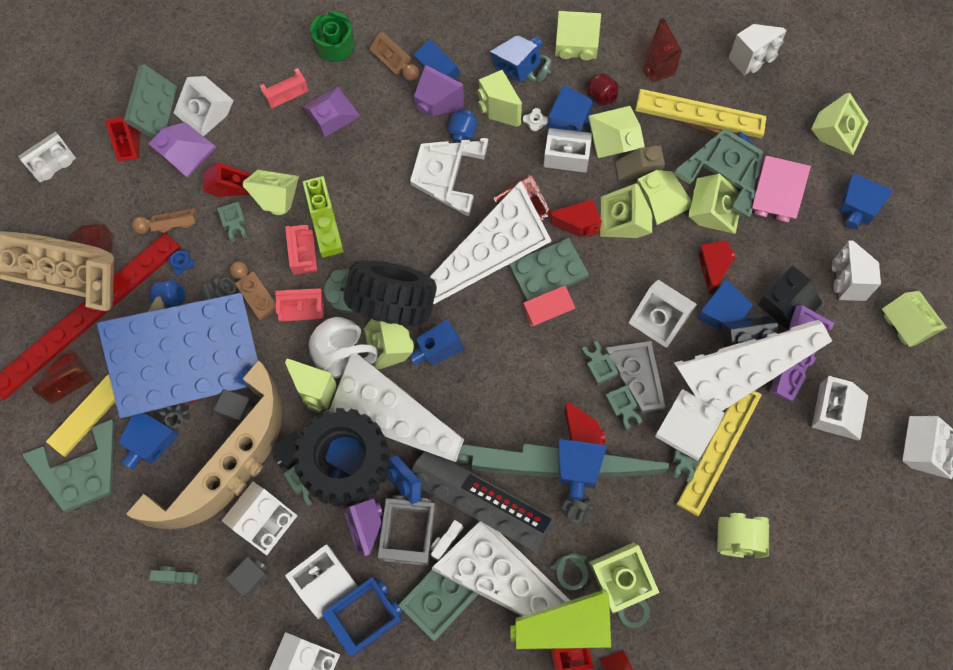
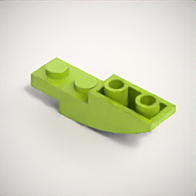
M324 176L303 181L322 258L343 253L341 238Z

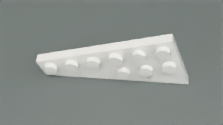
M521 181L430 276L437 285L433 304L551 242Z
M815 320L792 327L790 331L780 334L775 332L768 334L766 338L760 340H748L719 349L718 352L706 356L704 354L698 355L693 360L686 362L678 361L674 364L695 397L723 411L832 342V339L823 323Z
M358 353L350 355L331 404L330 412L336 413V408H344L345 412H349L350 409L358 410L360 415L365 413L370 416L372 421L380 426L385 437L456 462L464 439Z
M482 522L474 526L432 568L433 571L521 616L570 601L500 532Z

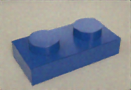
M398 456L389 458L390 469L386 472L388 480L399 489L400 494L405 496L411 504L420 502L421 481Z

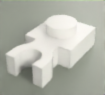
M454 520L442 539L438 537L430 548L433 551L431 557L438 562L447 554L455 539L463 530L462 524Z

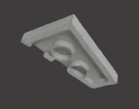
M652 342L605 348L606 354L608 353L624 385L628 386L640 412L664 410L666 406Z

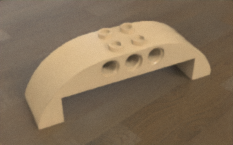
M0 231V279L86 297V307L103 311H108L112 308L114 257L111 253L94 246L41 235Z
M257 361L243 378L251 391L261 398L258 404L168 510L143 494L127 512L129 517L146 526L161 529L186 528L199 524L217 514L236 495L240 496L247 488L246 482L251 476L255 477L261 472L263 468L262 463L270 454L278 438L282 420V406L277 386L260 361Z

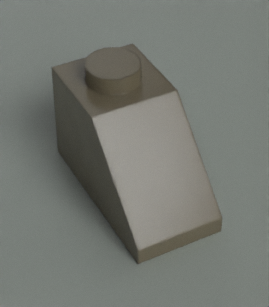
M661 145L638 148L615 161L618 180H635L656 170H663L665 162Z

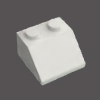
M206 76L187 77L174 114L204 136L228 115L234 100Z
M657 280L650 286L630 319L629 324L667 348L697 304L660 280Z
M682 389L655 437L698 461L725 413Z

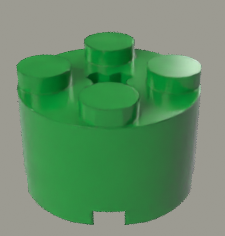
M331 11L328 12V15H319L313 20L310 30L316 53L328 61L340 62L345 60L355 47L352 25L347 16L340 12Z

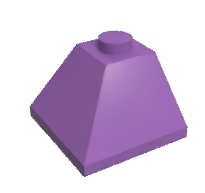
M426 65L414 95L415 107L420 113H428L432 116L459 111V109L464 108L463 84Z
M338 86L302 106L324 137L360 117Z
M185 122L162 128L148 143L161 158L186 177L192 174L216 148L213 143Z
M374 499L343 509L357 556H367L371 553L382 523L380 517L383 516L380 504L375 503Z

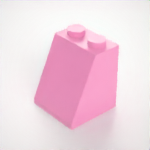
M770 156L762 158L759 176L755 184V197L751 209L754 210V215L767 217L768 214L776 216V220L789 223L790 219H797L811 166Z

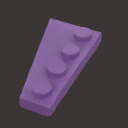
M800 305L795 307L788 331L792 327L815 320L821 321L828 331L833 328L835 323ZM816 352L775 377L770 393L784 400L793 401L806 378L805 371L808 366L813 365L816 359L814 357Z

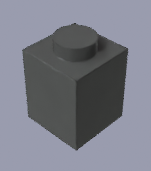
M223 389L213 411L220 417L241 424L254 408V404L247 397Z
M247 557L226 580L243 597L249 599L268 579L269 575L265 572L268 567L258 558L254 561Z

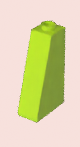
M601 590L516 618V625H511V642H516V649L611 647L608 591Z

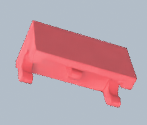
M298 68L294 69L295 76L267 89L264 84L260 85L261 91L271 109L309 91L306 80Z
M308 225L285 226L289 267L293 275L317 271L313 231L309 230Z
M566 286L524 302L521 306L530 326L533 327L575 309Z
M321 288L275 291L276 314H278L279 322L324 319V295Z

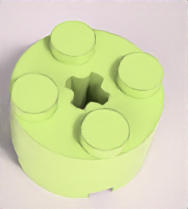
M731 513L730 517H720L718 521L717 552L721 551L720 554L742 558H744V555H753V553L754 558L768 557L769 519L766 517L748 519L746 514Z

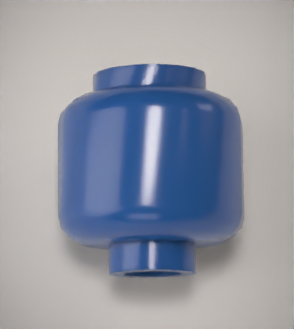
M459 109L458 112L452 113L447 128L448 133L452 136V140L461 143V140H471L478 124L474 113L464 109Z
M166 280L154 283L149 293V299L153 303L155 298L160 296L166 307L170 308L182 305L186 293L184 287L177 281Z

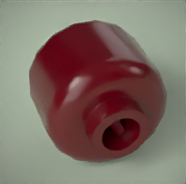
M604 73L596 74L589 80L588 95L599 105L612 104L617 99L619 85L609 75Z

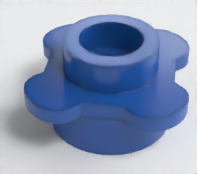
M187 250L177 251L168 259L169 264L174 267V273L177 275L182 274L188 268L192 269L195 265L194 261L189 258Z

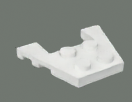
M481 138L480 141L472 142L470 140H461V143H448L447 141L421 144L410 180L411 186L469 216L474 196L453 191L462 156L484 160L488 139Z

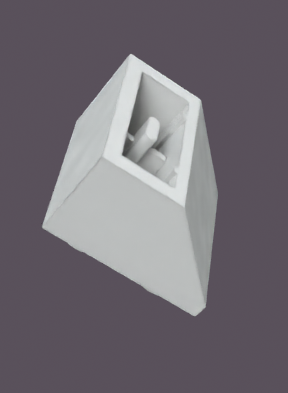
M753 24L737 34L728 59L744 76L750 72L755 73L761 68L763 63L766 61L770 63L778 56L777 52L784 42L783 38L786 30L781 27Z
M549 128L544 167L587 172L592 133Z
M56 132L19 155L20 160L40 183L51 179L55 172L70 166L72 161L76 159Z
M848 241L832 261V271L836 272L837 277L834 281V292L838 293V300L866 301L881 285L879 262L857 243Z
M828 376L819 387L811 428L859 441L861 439L868 395L853 382Z
M910 416L903 462L912 469L952 479L953 429L939 416Z
M252 482L222 519V522L264 554L268 555L298 515L265 489Z
M327 544L285 575L317 619L323 617L322 613L358 588V585Z
M285 632L269 670H334L340 654Z

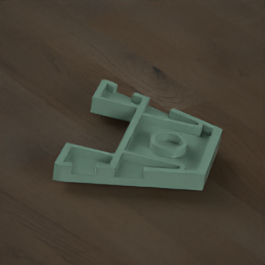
M725 128L677 168L673 174L689 184L694 181L702 166L714 174H721L729 183L740 189L730 209L748 219L752 213L751 206L755 197V184L759 176L763 151Z
M112 419L91 427L98 450L52 468L47 448L44 446L23 454L24 459L64 512L112 494L115 422Z

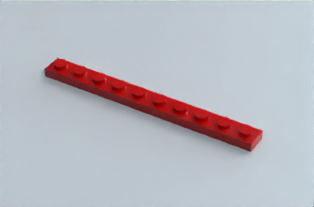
M164 233L114 275L112 308L166 263L173 253L181 250L180 246L169 235ZM86 300L0 372V398L5 401L108 311L86 307Z

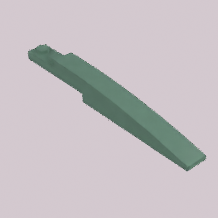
M524 444L523 453L462 445L456 460L459 463H468V460H472V470L559 477L558 448ZM604 455L598 477L665 473L669 468V463Z

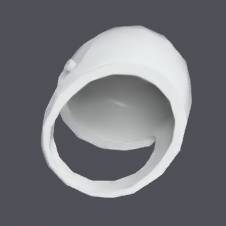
M343 317L330 318L318 325L312 333L308 344L310 357L315 367L332 373L333 378L343 376L350 355L371 352L364 359L372 364L377 359L378 351L372 345L354 346L361 336V329L353 321Z

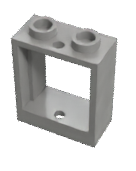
M393 496L392 499L386 498L378 559L380 561L429 566L436 511L435 503H431L430 499L421 498L420 502L414 504L407 501V498L404 496ZM393 509L428 513L423 552L388 549Z

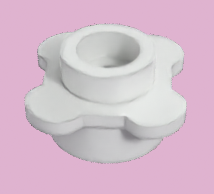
M535 108L532 110V113L523 116V122L527 123L532 131H538L543 125L548 124V118L541 114L540 109Z

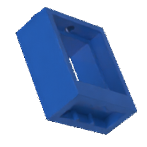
M373 577L322 613L347 654L352 658L402 622L400 615L403 613L395 600L390 603L386 597V594L389 592L381 580L376 582ZM373 589L393 619L356 645L337 614Z

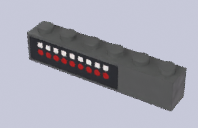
M424 451L413 466L412 472L421 481V489L536 553L555 519L443 457Z

